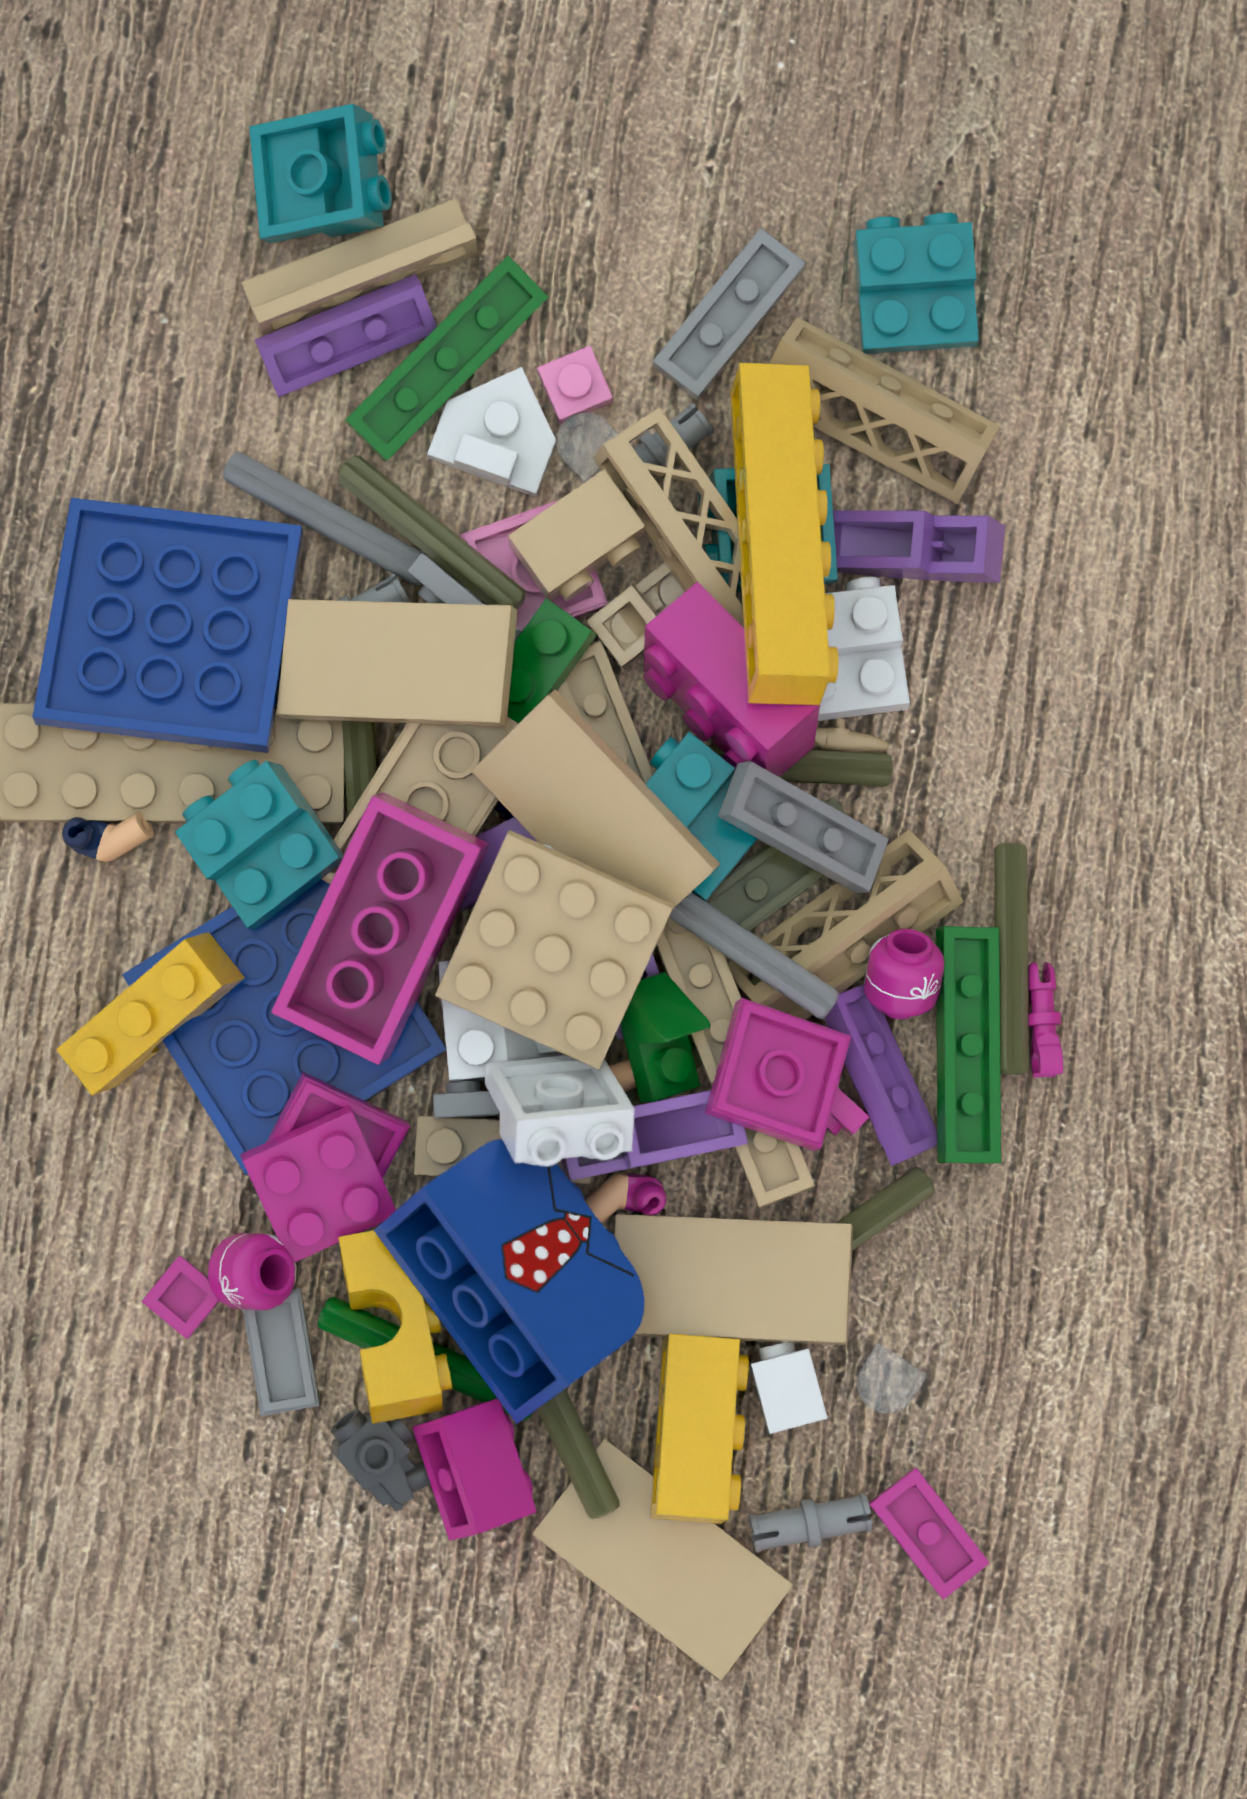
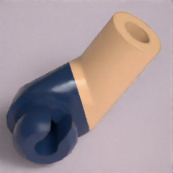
M137 812L117 825L105 821H87L81 817H74L69 819L62 829V838L68 847L77 853L104 862L119 858L154 836L151 823L145 821L141 812Z

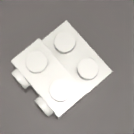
M863 577L849 581L846 584V591L825 593L833 594L835 601L833 628L827 630L828 646L837 647L839 667L836 682L828 683L820 703L818 721L909 710L910 700L902 653L903 638L895 585L881 586L879 578Z
M567 1055L486 1063L485 1086L500 1112L499 1134L515 1163L524 1162L531 1165L551 1166L562 1158L583 1156L590 1159L609 1160L616 1157L620 1152L632 1151L634 1107L605 1059L599 1070Z

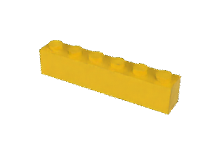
M739 363L730 392L748 703L820 705L828 683L836 682L839 667L837 647L828 646L827 630L833 628L835 601L833 594H825L824 577L827 578L829 576L831 567V546L829 542L821 541L820 526L825 525L827 518V493L825 490H818L817 475H820L823 469L824 446L822 439H814L813 424L818 423L820 415V392L818 389L810 388L809 365Z

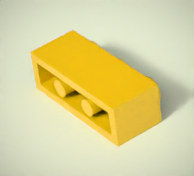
M669 1333L662 1340L650 1518L722 1524L728 1520L729 1510L738 1511L741 1495V1476L731 1474L733 1450L741 1451L743 1447L745 1416L735 1414L737 1391L746 1390L749 1371L748 1355H739L740 1339Z

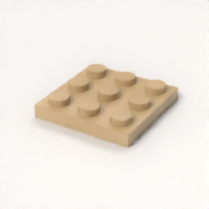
M509 830L435 996L599 1070L674 904Z

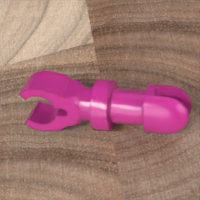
M1046 961L1042 969L1043 983L1039 980L1036 962H1032L1028 966V991L1031 999V1013L1028 1014L1029 1028H1033L1030 1051L1033 1078L1056 1077V1074H1063L1062 1048L1059 1036L1056 1033V1026L1062 1024L1061 1012H1055L1053 992L1057 990L1056 974L1052 964Z

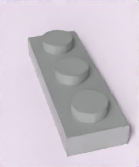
M760 228L654 358L652 366L698 402L803 272L806 263Z
M752 761L737 764L718 815L719 818L855 893L870 892L889 838Z

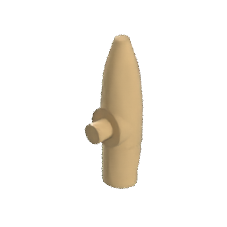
M842 718L834 720V727H817L814 747H820L825 751L879 753L888 751L889 743L882 739L845 729L846 719Z

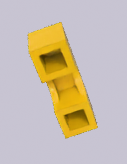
M209 932L184 939L56 1050L89 1093L94 1096L121 1084L160 1051L157 1045L187 1021L206 1012L245 977Z
M374 1230L338 1237L350 1309L382 1308L394 1314L401 1323L397 1335L388 1343L360 1350L361 1369L372 1424L443 1411L442 1391L452 1389L446 1354H434L431 1334L441 1332L439 1318Z

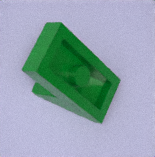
M666 972L641 978L620 1024L640 1103L655 1102L700 1086L688 1035L711 1027V1024Z

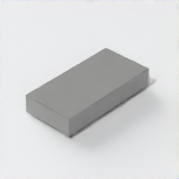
M301 1288L293 1289L291 1295L281 1305L268 1311L243 1310L260 1415L265 1416L320 1406Z

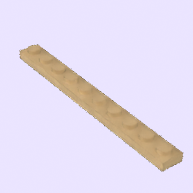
M601 641L593 643L585 651L558 689V692L646 784L653 775L649 761ZM668 918L656 946L668 976L705 1015L711 1024L710 1028L693 1033L691 1036L712 1087L734 1005L737 1000L741 999L725 955L671 918ZM744 1127L748 1144L735 1146V1149L759 1209L815 1187L798 1145Z

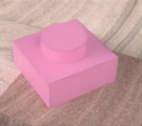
M591 346L537 367L538 376L560 425L613 403L612 394Z

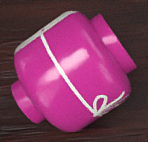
M899 929L879 938L869 951L864 979V994L874 1007L894 1019H908L930 1011L939 998L944 973V956L928 936L916 930Z
M237 1233L223 1239L214 1249L209 1260L208 1279L212 1292L226 1306L240 1310L268 1311L281 1305L291 1295L296 1282L297 1266L296 1262L293 1263L286 1247L276 1236L272 1234Z

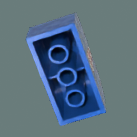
M502 1139L486 1143L423 1186L374 1229V1232L516 1424L633 1337L641 1324L645 1302L639 1276L621 1251L616 1237L604 1228L587 1205L578 1186L566 1177L557 1163L551 1166L531 1165L524 1162L515 1163Z

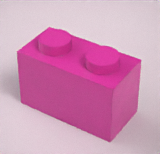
M498 1398L412 1426L449 1541L480 1534L537 1512L532 1498V1482L528 1473L522 1468L513 1440L514 1427L512 1421L504 1412Z

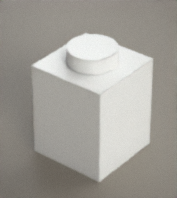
M786 1342L759 1348L761 1360L750 1362L749 1366L767 1432L772 1434L828 1419L809 1348L795 1350L794 1343Z

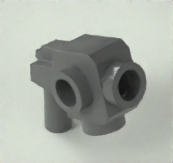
M353 1409L340 1418L332 1427L331 1433L335 1439L331 1443V1453L364 1490L368 1489L382 1506L390 1504L395 1511L402 1510L403 1503L414 1498L413 1492L431 1485L424 1462L414 1466L406 1456L410 1452L406 1444L414 1436L400 1419L372 1424L370 1412L362 1414L359 1409Z

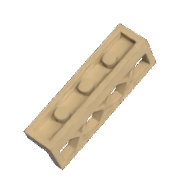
M454 198L241 283L262 336H265L414 274L417 275L418 279L477 257V241L470 222L466 223L458 201Z
M799 317L795 319L780 340L769 363L809 365L810 388L818 389L820 392V415L818 423L813 424V427L957 505L1000 428L996 423ZM844 396L855 402L861 420L845 423L833 417L827 400ZM893 423L907 430L913 447L896 451L885 445L878 427ZM946 451L965 461L966 465L957 482L935 472L929 455Z
M659 407L604 443L592 459L601 471L603 469L607 471L645 525L646 537L682 589L686 592L698 581L744 628L743 606L735 596L738 577H741L737 518ZM654 427L668 447L665 466L642 462L630 442ZM675 459L684 471L673 469ZM653 476L663 477L661 488ZM671 479L691 483L695 486L701 495L698 515L676 511L668 499ZM708 507L717 519L707 517ZM686 524L696 526L695 535L691 533ZM705 528L723 531L729 535L734 543L731 564L709 559L702 548ZM719 572L730 574L728 585Z
M907 830L886 846L870 892H865L871 893L869 901L858 910L843 911L845 902L857 893L839 883H835L761 939L836 989L838 994H841L865 976L870 948L879 938L899 929H911L923 933L964 901L947 867L910 830ZM911 853L921 862L905 875L890 876L891 868ZM824 927L822 936L812 944L796 945L798 936L809 928ZM733 960L728 962L737 988L748 1000L804 1020L812 1015L761 980L754 986L745 976L749 973L748 970Z

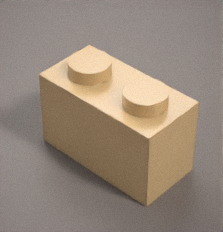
M603 469L509 534L508 541L509 547L545 598L552 601L562 595L564 600L568 601L583 592L594 582L590 574L601 566L610 562L613 568L637 554L642 549L638 541L645 536V525L607 471Z

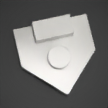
M522 367L447 400L427 453L428 459L537 497L556 446V439Z

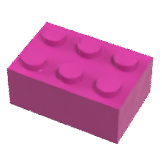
M698 581L645 625L643 666L645 682L660 699L666 701L671 698L685 712L683 719L690 730L702 741H707L710 738L725 753L723 759L735 769L738 763L752 761L780 777L814 748L820 705L748 703L744 628Z

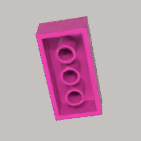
M385 792L372 795L271 1013L377 1065L387 1060L399 1040L490 847V843Z

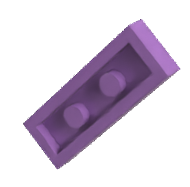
M414 274L257 338L255 343L278 397H281L425 338L437 326L417 275Z
M864 984L839 994L837 1003L824 1019L827 1028L851 1036L844 1063L891 1166L937 1146V1129L883 1012L869 1002L864 994Z

